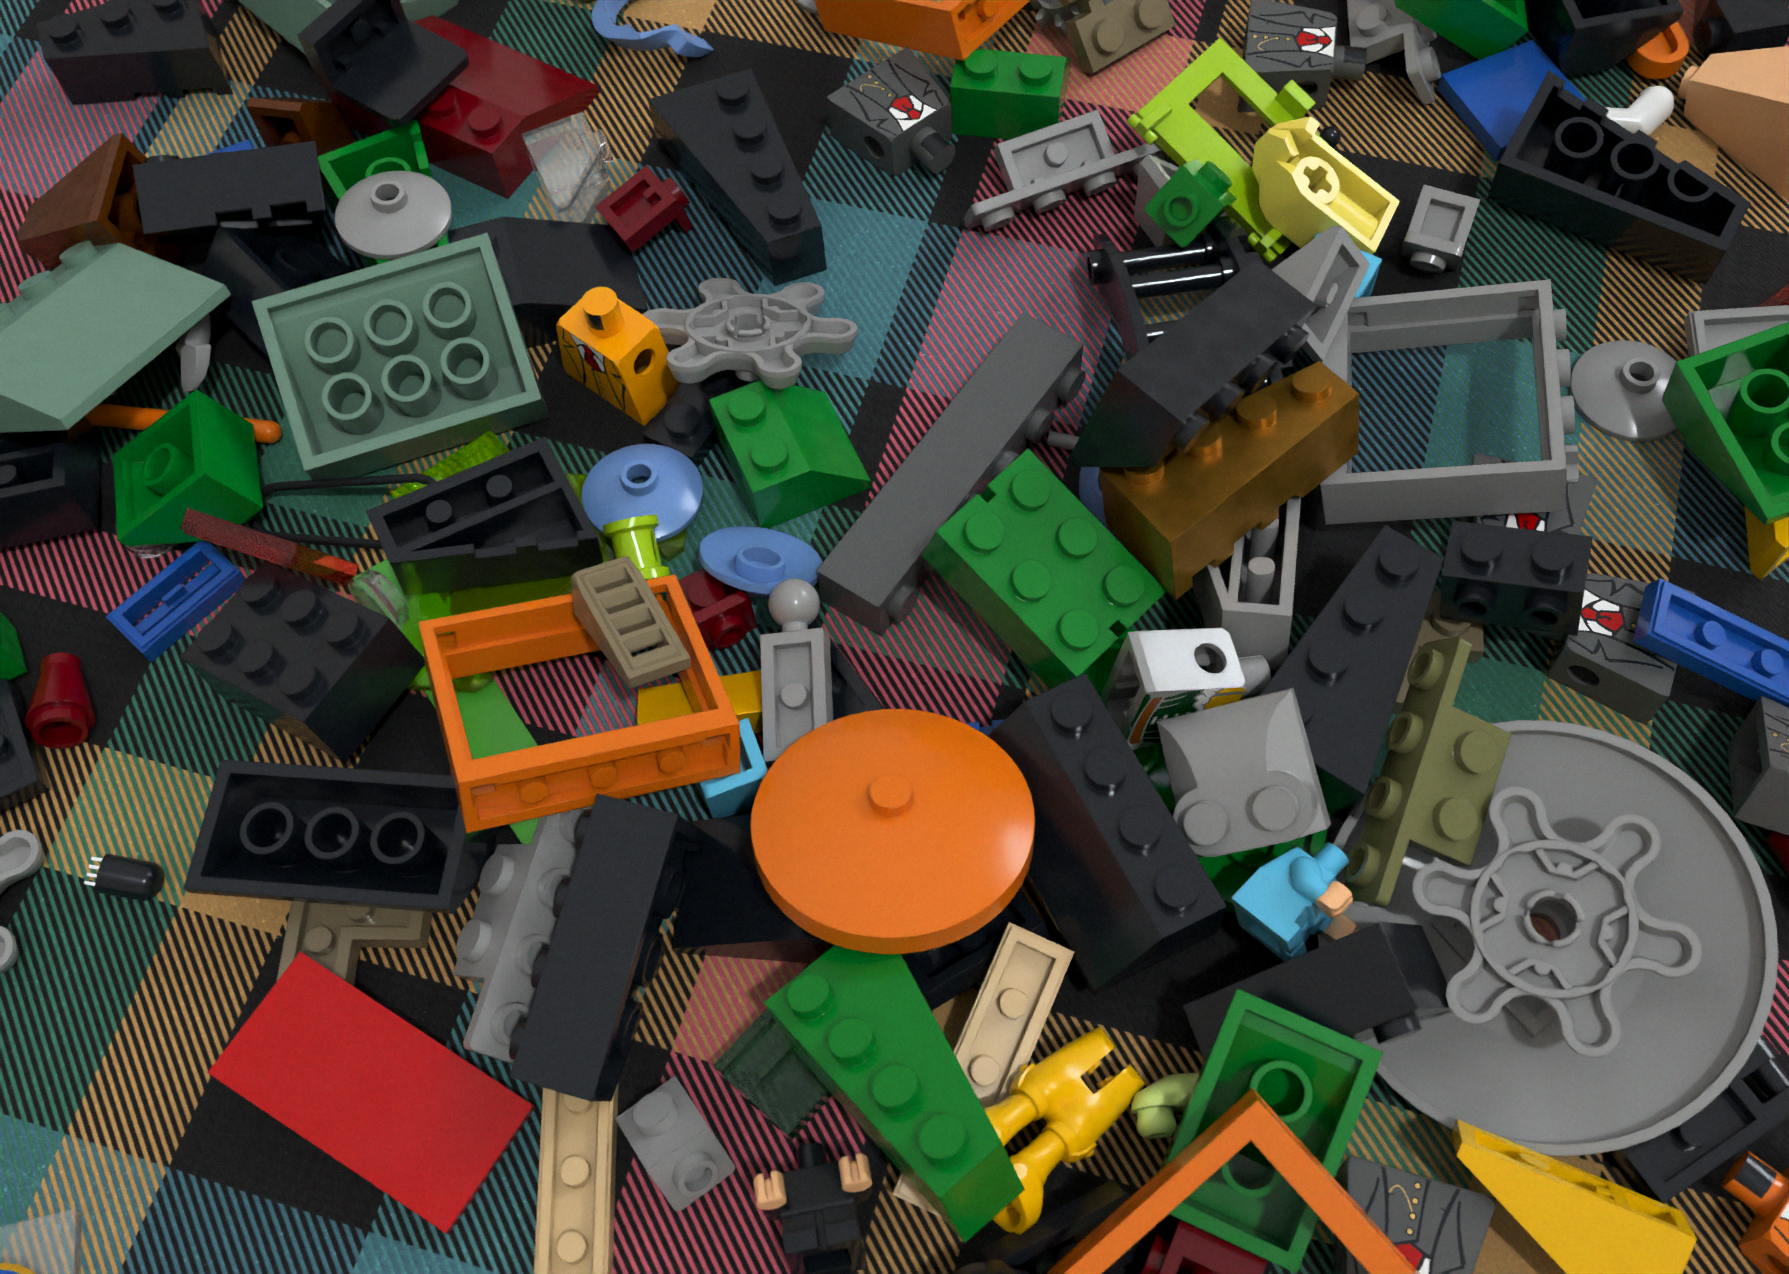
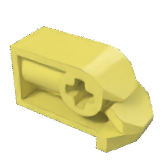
M1311 116L1281 122L1270 128L1254 145L1252 171L1259 185V205L1266 220L1300 248L1312 241L1317 233L1321 234L1331 226H1342L1359 250L1371 255L1375 253L1400 201L1319 138L1315 132L1320 123Z

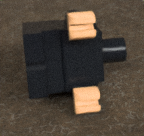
M807 1143L796 1150L799 1169L783 1172V1174L777 1170L770 1171L771 1178L764 1179L763 1173L755 1176L753 1183L756 1206L762 1209L763 1214L769 1219L782 1221L785 1256L792 1274H843L868 1268L862 1227L856 1205L868 1200L872 1194L869 1160L865 1154H855L856 1161L849 1162L847 1155L843 1156L839 1161L827 1163L825 1146L821 1143Z

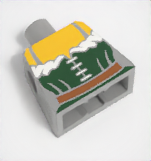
M1223 628L1128 632L1101 696L1103 703L1129 746L1134 750L1161 744L1157 721L1240 701L1241 698L1260 696L1271 681L1269 665L1262 655L1238 658L1231 635Z

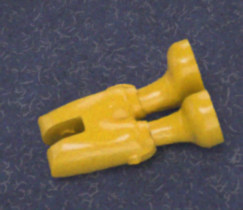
M1097 1027L1064 1045L1036 1065L1034 1063L1022 1065L1019 1073L1011 1083L1010 1097L994 1106L984 1108L1003 1146L1032 1121L1043 1118L1046 1122L1045 1127L1037 1138L1020 1152L1009 1157L1025 1190L992 1218L1001 1228L1009 1233L1015 1232L1021 1235L1038 1221L1043 1204V1186L1048 1175L1060 1161L1074 1163L1085 1157H1091L1097 1146L1096 1141L1127 1109L1135 1094L1145 1086L1144 1080L1131 1064L1127 1065L1114 1077L1109 1076L1097 1084L1099 1089L1094 1093L1085 1085L1081 1075L1085 1072L1090 1075L1100 1065V1060L1116 1047L1102 1027Z

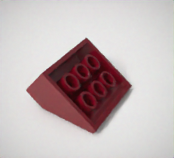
M434 15L414 21V23L463 48L469 59V66L411 120H418L429 163L509 199L600 93L598 85ZM326 89L331 102L339 103L350 128L370 137L395 128Z

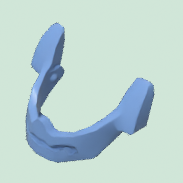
M597 0L592 10V21L595 30L601 36L620 47L633 51L672 48L677 54L687 57H702L714 51L704 39L681 30L676 24L645 32H637L630 24L616 25L618 12L630 0Z

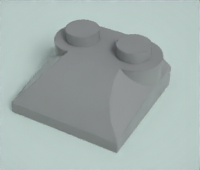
M1294 688L1157 721L1176 804L1173 818L1197 857H1216L1284 843L1326 830L1331 825Z

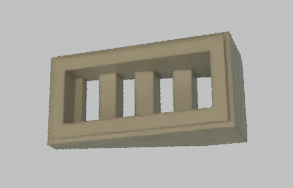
M624 556L579 570L571 576L574 614L629 689L691 668V658L645 578L629 557ZM653 645H657L658 647L657 649L633 657L631 655V653L639 651L641 649Z

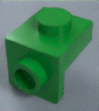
M1195 159L1182 165L1145 205V212L1180 247H1186L1210 222L1222 216L1237 198L1228 190L1232 186L1231 180L1218 166L1210 161H1206L1202 165Z

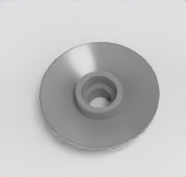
M410 171L378 173L357 182L342 196L335 211V224L343 242L358 254L380 260H395L426 251L446 234L452 220V206L445 189L432 178Z
M1617 340L1592 347L1578 359L1571 372L1569 392L1570 396L1574 398L1576 410L1592 427L1610 437L1631 442L1659 440L1678 430L1661 400L1674 365L1677 362L1666 352L1642 342Z

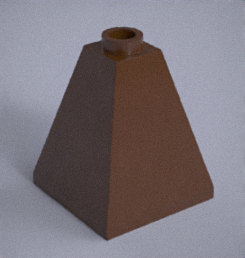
M123 133L112 135L29 206L24 223L18 229V242L23 251L29 256L36 257L51 270L62 264L59 256L65 250L83 241H91L94 246L122 243L177 266L180 264L184 244L146 246L133 165L144 164L146 157Z

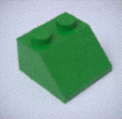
M976 49L964 61L956 59L950 84L952 134L1010 140L1060 123L1069 79L1071 58Z
M762 380L709 399L718 441L759 527L769 529L872 488L871 480L825 392L796 385L784 389L767 387Z
M197 389L113 455L117 541L126 546L221 540L241 524L252 520L257 512L263 508L253 424Z

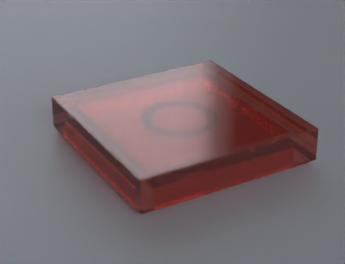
M187 508L180 528L185 530L184 534L345 586L348 583L353 584L354 580L352 578L355 577L359 564L190 508Z

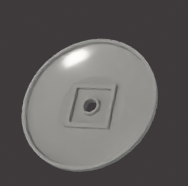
M1516 720L1490 723L1512 733L1492 799L1499 791L1508 787L1520 786L1530 789L1540 797L1545 805L1546 818L1551 829L1559 837L1570 842L1584 843L1595 839L1604 831L1611 820L1620 815H1640L1655 825L1659 830L1662 840L1661 850L1654 862L1643 868L1636 876L1633 886L1635 899L1640 908L1651 917L1663 921L1679 922L1688 926L1697 935L1701 943V960L1697 968L1690 974L1679 978H1666L1642 969L1626 971L1617 977L1612 985L1610 999L1613 1010L1620 1020L1622 1034L1619 1044L1614 1050L1602 1057L1588 1058L1577 1054L1568 1047L1562 1037L1561 1025L1556 1011L1547 1002L1532 996H1521L1511 999L1502 1007L1498 1015L1488 1023L1478 1025L1465 1023L1454 1016L1451 1010L1419 1021L1422 1029L1409 1036L1382 1045H1378L1375 1037L1361 1043L1383 1052L1376 1073L1394 1092L1415 1109L1448 1129L1453 1130L1456 1120L1459 1119L1546 1156L1560 1157L1594 1155L1624 1149L1651 1140L1683 1124L1707 1107L1728 1087L1745 1065L1760 1039L1771 1010L1778 967L1777 926L1770 893L1762 871L1746 839L1723 808L1689 775L1660 755L1633 741L1606 731L1578 724L1548 720ZM1370 788L1365 793L1354 817L1351 815L1347 817L1335 839L1334 845L1341 849L1346 856L1358 844L1367 817L1365 801ZM1488 811L1471 866L1455 867L1467 870L1479 869L1489 864L1497 854L1499 842L1496 832L1490 823ZM1408 846L1388 906L1371 907L1351 904L1342 914L1350 918L1357 925L1358 931L1378 922L1422 925L1447 983H1449L1453 975L1463 970L1471 961L1474 953L1473 938L1468 929L1459 921L1448 917L1433 916L1423 911L1417 905L1412 894V882L1416 873L1427 864L1445 861ZM1342 869L1336 876V880L1344 885L1346 880L1344 879ZM1556 901L1538 903L1530 912L1531 917L1542 918L1553 926L1557 934V940L1567 938L1574 929V919L1571 912L1563 904ZM1317 933L1319 947L1328 944L1323 936Z

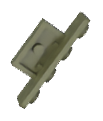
M1459 636L1425 643L1410 663L1407 673V680L1410 685L1402 710L1389 727L1386 737V744L1389 748L1380 777L1373 783L1365 801L1367 817L1358 844L1348 854L1349 863L1343 869L1344 879L1346 880L1344 886L1352 892V905L1388 906L1408 846L1454 866H1471L1512 733L1453 707L1472 647L1471 642Z

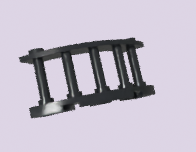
M1229 216L1215 219L1206 226V234H1201L1199 241H1192L1186 247L1171 244L1119 252L1116 245L1107 235H1093L1094 250H1089L1086 253L1088 279L1091 286L1098 285V292L1104 297L1113 314L1127 361L1179 321L1173 320L1144 324L1138 299L1213 288L1219 289L1256 258L1262 262L1258 251L1245 253L1241 243L1247 242L1248 234L1235 219ZM1202 264V266H1197V267L1183 268V269L1163 271V272H1156V273H1149V274H1142V275H1135V276H1130V275H1129V274H1135V273H1142V272H1149V271H1156V270H1162V269H1169V268H1176V267H1183V266H1190V265ZM1276 359L1278 363L1275 369L1255 392L1283 379L1281 370L1291 369L1293 367L1292 359L1285 365ZM1244 387L1243 390L1245 392L1242 398L1249 396L1253 393H1251Z

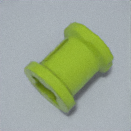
M658 515L636 516L603 525L604 536L612 539L616 559L624 556L629 557L645 580L670 575L669 567L663 566L661 563L654 531L659 526Z

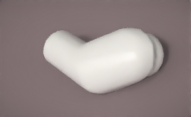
M1651 86L1644 89L1629 108L1606 107L1609 109L1607 117L1633 134L1641 130L1649 136L1671 115L1674 108V96L1667 87Z

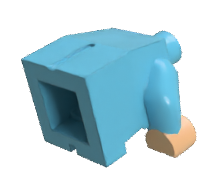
M1327 842L1313 858L1297 846L1261 866L1231 897L1239 926L1284 962L1307 953L1305 942L1311 934L1319 933L1328 943H1331L1357 932V925L1350 918L1342 914L1353 903L1352 892L1336 880V876L1349 863L1348 857L1337 846Z

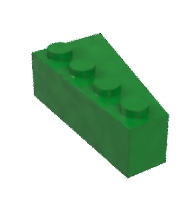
M834 945L764 1002L792 1050L964 1243L1025 1190L999 1136L901 954L866 953Z

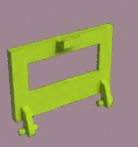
M1220 37L1142 107L1136 115L1132 114L1126 122L1150 146L1156 142L1180 167L1195 159L1202 165L1206 161H1210L1218 166L1231 180L1232 186L1228 190L1237 198L1225 212L1244 228L1249 235L1247 243L1256 252L1258 251L1259 255L1270 264L1293 242L1266 220L1259 205V185L1252 167L1189 104L1220 76L1271 127L1281 122L1303 118L1316 102L1293 80L1286 84L1277 94ZM1315 132V134L1319 138L1326 142L1317 132Z

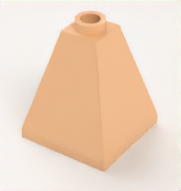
M1789 46L1711 54L1700 67L1691 66L1686 71L1678 90V98L1686 100L1683 116L1780 196L1789 200Z

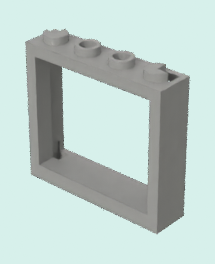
M1551 279L1353 299L1324 361H1322L1326 367L1351 387L1352 353L1532 338L1541 461L1352 473L1351 458L1320 483L1326 525L1565 511L1566 484H1579L1578 445H1565L1564 435L1575 433V410L1573 396L1560 395V387H1570L1571 383L1569 349L1557 350L1556 348L1557 341H1566V309L1553 310Z

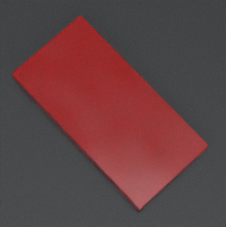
M301 951L207 1072L448 1235L535 1109L534 1105Z

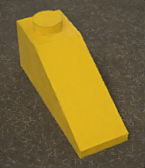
M1456 1120L1452 1130L1456 1156L1566 1274H1683L1697 1238L1682 1211L1464 1121Z

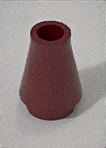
M52 653L45 656L40 662V674L26 714L25 724L32 732L33 739L42 746L54 749L77 746L86 740L89 731L95 724V715L81 673V661L78 657L69 653Z

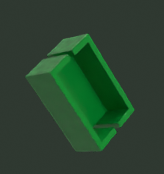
M1029 448L994 478L981 495L977 494L944 523L935 532L921 555L1049 689L1080 676L1119 636L1167 592L1149 571Z

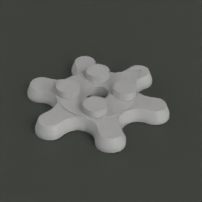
M712 278L703 281L698 286L699 296L703 302L698 307L686 310L658 308L642 314L653 321L659 328L665 344L681 345V347L670 351L667 354L666 360L675 380L682 383H697L716 372L735 370L736 376L741 380H762L770 388H788L796 384L802 369L800 357L810 353H846L851 350L857 337V325L853 321L843 318H821L814 316L820 311L825 297V290L822 286L810 282L793 283L777 293L751 294L744 291L736 280Z
M1520 786L1508 787L1496 794L1488 810L1490 823L1496 832L1499 842L1497 854L1489 864L1479 869L1467 870L1446 862H1433L1422 867L1416 873L1412 882V894L1415 902L1423 911L1433 916L1448 917L1459 921L1468 929L1473 938L1474 953L1471 961L1463 970L1453 975L1447 984L1446 1000L1448 1007L1454 1016L1463 1022L1478 1025L1488 1023L1494 1019L1502 1007L1511 999L1521 996L1537 997L1547 1002L1556 1011L1561 1025L1562 1037L1568 1047L1577 1054L1588 1058L1602 1057L1614 1050L1619 1044L1622 1034L1620 1020L1613 1010L1610 999L1612 985L1617 977L1626 971L1636 969L1651 971L1666 978L1686 976L1697 968L1701 960V943L1697 935L1688 926L1679 922L1663 921L1651 917L1640 908L1635 899L1633 886L1636 876L1643 868L1654 862L1661 850L1662 840L1659 830L1650 820L1635 814L1620 815L1611 820L1604 831L1595 839L1584 843L1570 842L1559 837L1551 829L1546 818L1545 805L1537 794L1530 789ZM1544 901H1556L1563 904L1571 912L1574 919V929L1571 935L1561 940H1545L1543 936L1535 931L1531 924L1530 912L1532 908Z

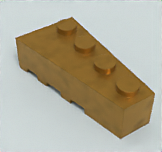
M1320 361L1240 399L1234 409L1221 422L1218 423L1210 417L1208 419L1210 424L1204 434L1185 454L1175 448L1155 467L1099 468L1106 526L1175 600L1193 587L1192 577L1205 566L1210 564L1216 568L1234 554V543L1252 528L1256 527L1262 531L1279 517V507L1293 495L1304 497L1359 453V393Z

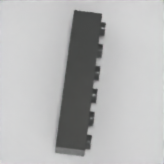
M1023 312L816 570L821 601L880 637L883 636L894 620L902 622L914 608L919 596L918 589L930 574L934 576L939 575L921 556L935 532L977 494L981 495L986 486L1016 460L1030 443L1038 445L1047 435L1056 409L1063 401L1066 403L1072 402L1079 393L1086 376L1085 371L1081 370L1084 344Z

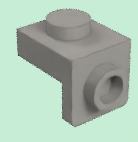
M1423 185L1400 256L1411 258L1410 265L1426 272L1442 273L1444 268L1456 271L1480 199Z
M676 1076L644 1096L639 1102L615 1118L647 1173L675 1211H681L735 1170L734 1163Z

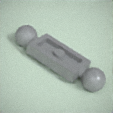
M798 578L781 581L773 588L769 596V612L774 621L782 626V632L760 635L764 762L770 767L789 746L817 727L833 721L830 634L823 627L808 629V625L818 615L820 599L817 591L810 583Z

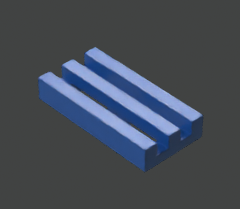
M209 541L197 542L109 613L106 618L152 662L238 591L246 578ZM210 561L212 562L207 568H205L202 572H200L196 577H194V578H193L190 582H188L185 586L182 585V584L185 583L188 579H190L194 574H196L200 569H202L205 565H207ZM161 601L164 602V603H163L162 605H160L157 609H155L151 614H149L146 618H144L140 623H138L135 627L133 626V624H135V623H136L138 620H140L144 615H146L149 611H151V610H152L155 606H157Z

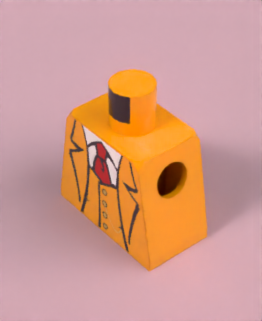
M601 286L590 289L559 319L556 328L565 372L641 425L645 426L665 406L680 386L681 382L675 380L667 365L666 357L669 352L659 328L653 321L619 300L612 289Z

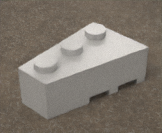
M1295 495L1279 507V517L1261 531L1254 527L1234 543V554L1215 568L1208 564L1192 577V588L1205 627L1223 628L1230 633L1238 658L1262 655L1265 657L1269 669L1278 671L1287 659L1301 504V497Z

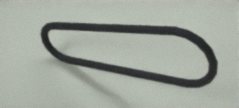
M418 473L288 481L267 484L261 489L263 501L267 495L276 491L415 482L430 485L437 481L431 476ZM259 511L250 520L254 531L258 535L272 541L383 549L379 540L268 531L261 525Z

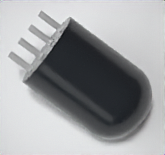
M106 853L103 858L91 857V860L101 862L100 866L89 864V868L98 870L97 874H86V876L96 878V883L84 881L86 885L95 886L97 893L148 901L161 891L164 884V872L154 862Z

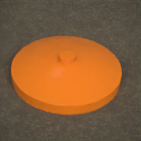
M881 709L851 714L828 722L802 736L777 758L766 773L755 796L751 813V837L756 867L764 888L774 903L795 924L810 934L831 944L866 953L907 954L922 952L945 946L976 932L1003 911L1014 898L1026 877L1033 855L1035 833L1034 805L1027 782L1015 762L996 742L977 729L953 718L921 710Z

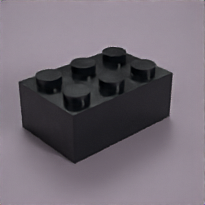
M264 561L253 574L245 579L236 594L214 619L201 629L197 638L180 656L224 699L344 763L348 761L425 666L424 657L389 617L268 561Z

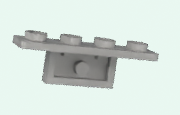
M1347 0L1350 46L1367 48L1365 64L1405 49L1407 74L1423 105L1435 102L1433 81L1441 78V72L1434 49L1430 47L1429 41L1436 39L1437 33L1395 7V0Z
M1095 110L997 144L993 152L1008 192L971 205L963 220L967 229L983 225L985 231H992L1013 222L1016 219L1014 213L1034 207L1037 214L1047 212L1064 204L1067 201L1065 195L1084 189L1086 196L1098 194L1116 185L1117 177L1134 172L1136 178H1138L1140 162L1147 154L1166 161L1169 155L1156 142L1151 146L1147 143L1115 154L1099 110Z
M593 806L540 817L531 844H497L495 853L485 863L479 880L481 893L472 919L466 923L458 937L456 946L458 959L452 975L475 983H483L464 1038L463 1045L465 1049L514 1064V1060L509 1057L511 1038L520 1019L529 1015L537 990L531 984L533 967L540 951L545 946L550 947L558 922V919L553 915L555 897L562 881L566 877H572L580 851L575 848L577 826L585 810L593 809Z

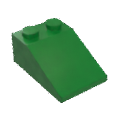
M1789 322L1677 361L1661 399L1689 449L1764 525L1789 517Z
M1236 989L1177 1124L1159 1171L1248 1091L1254 1088L1335 1178L1383 1052ZM1252 1141L1248 1142L1169 1213L1296 1274L1319 1219V1216Z

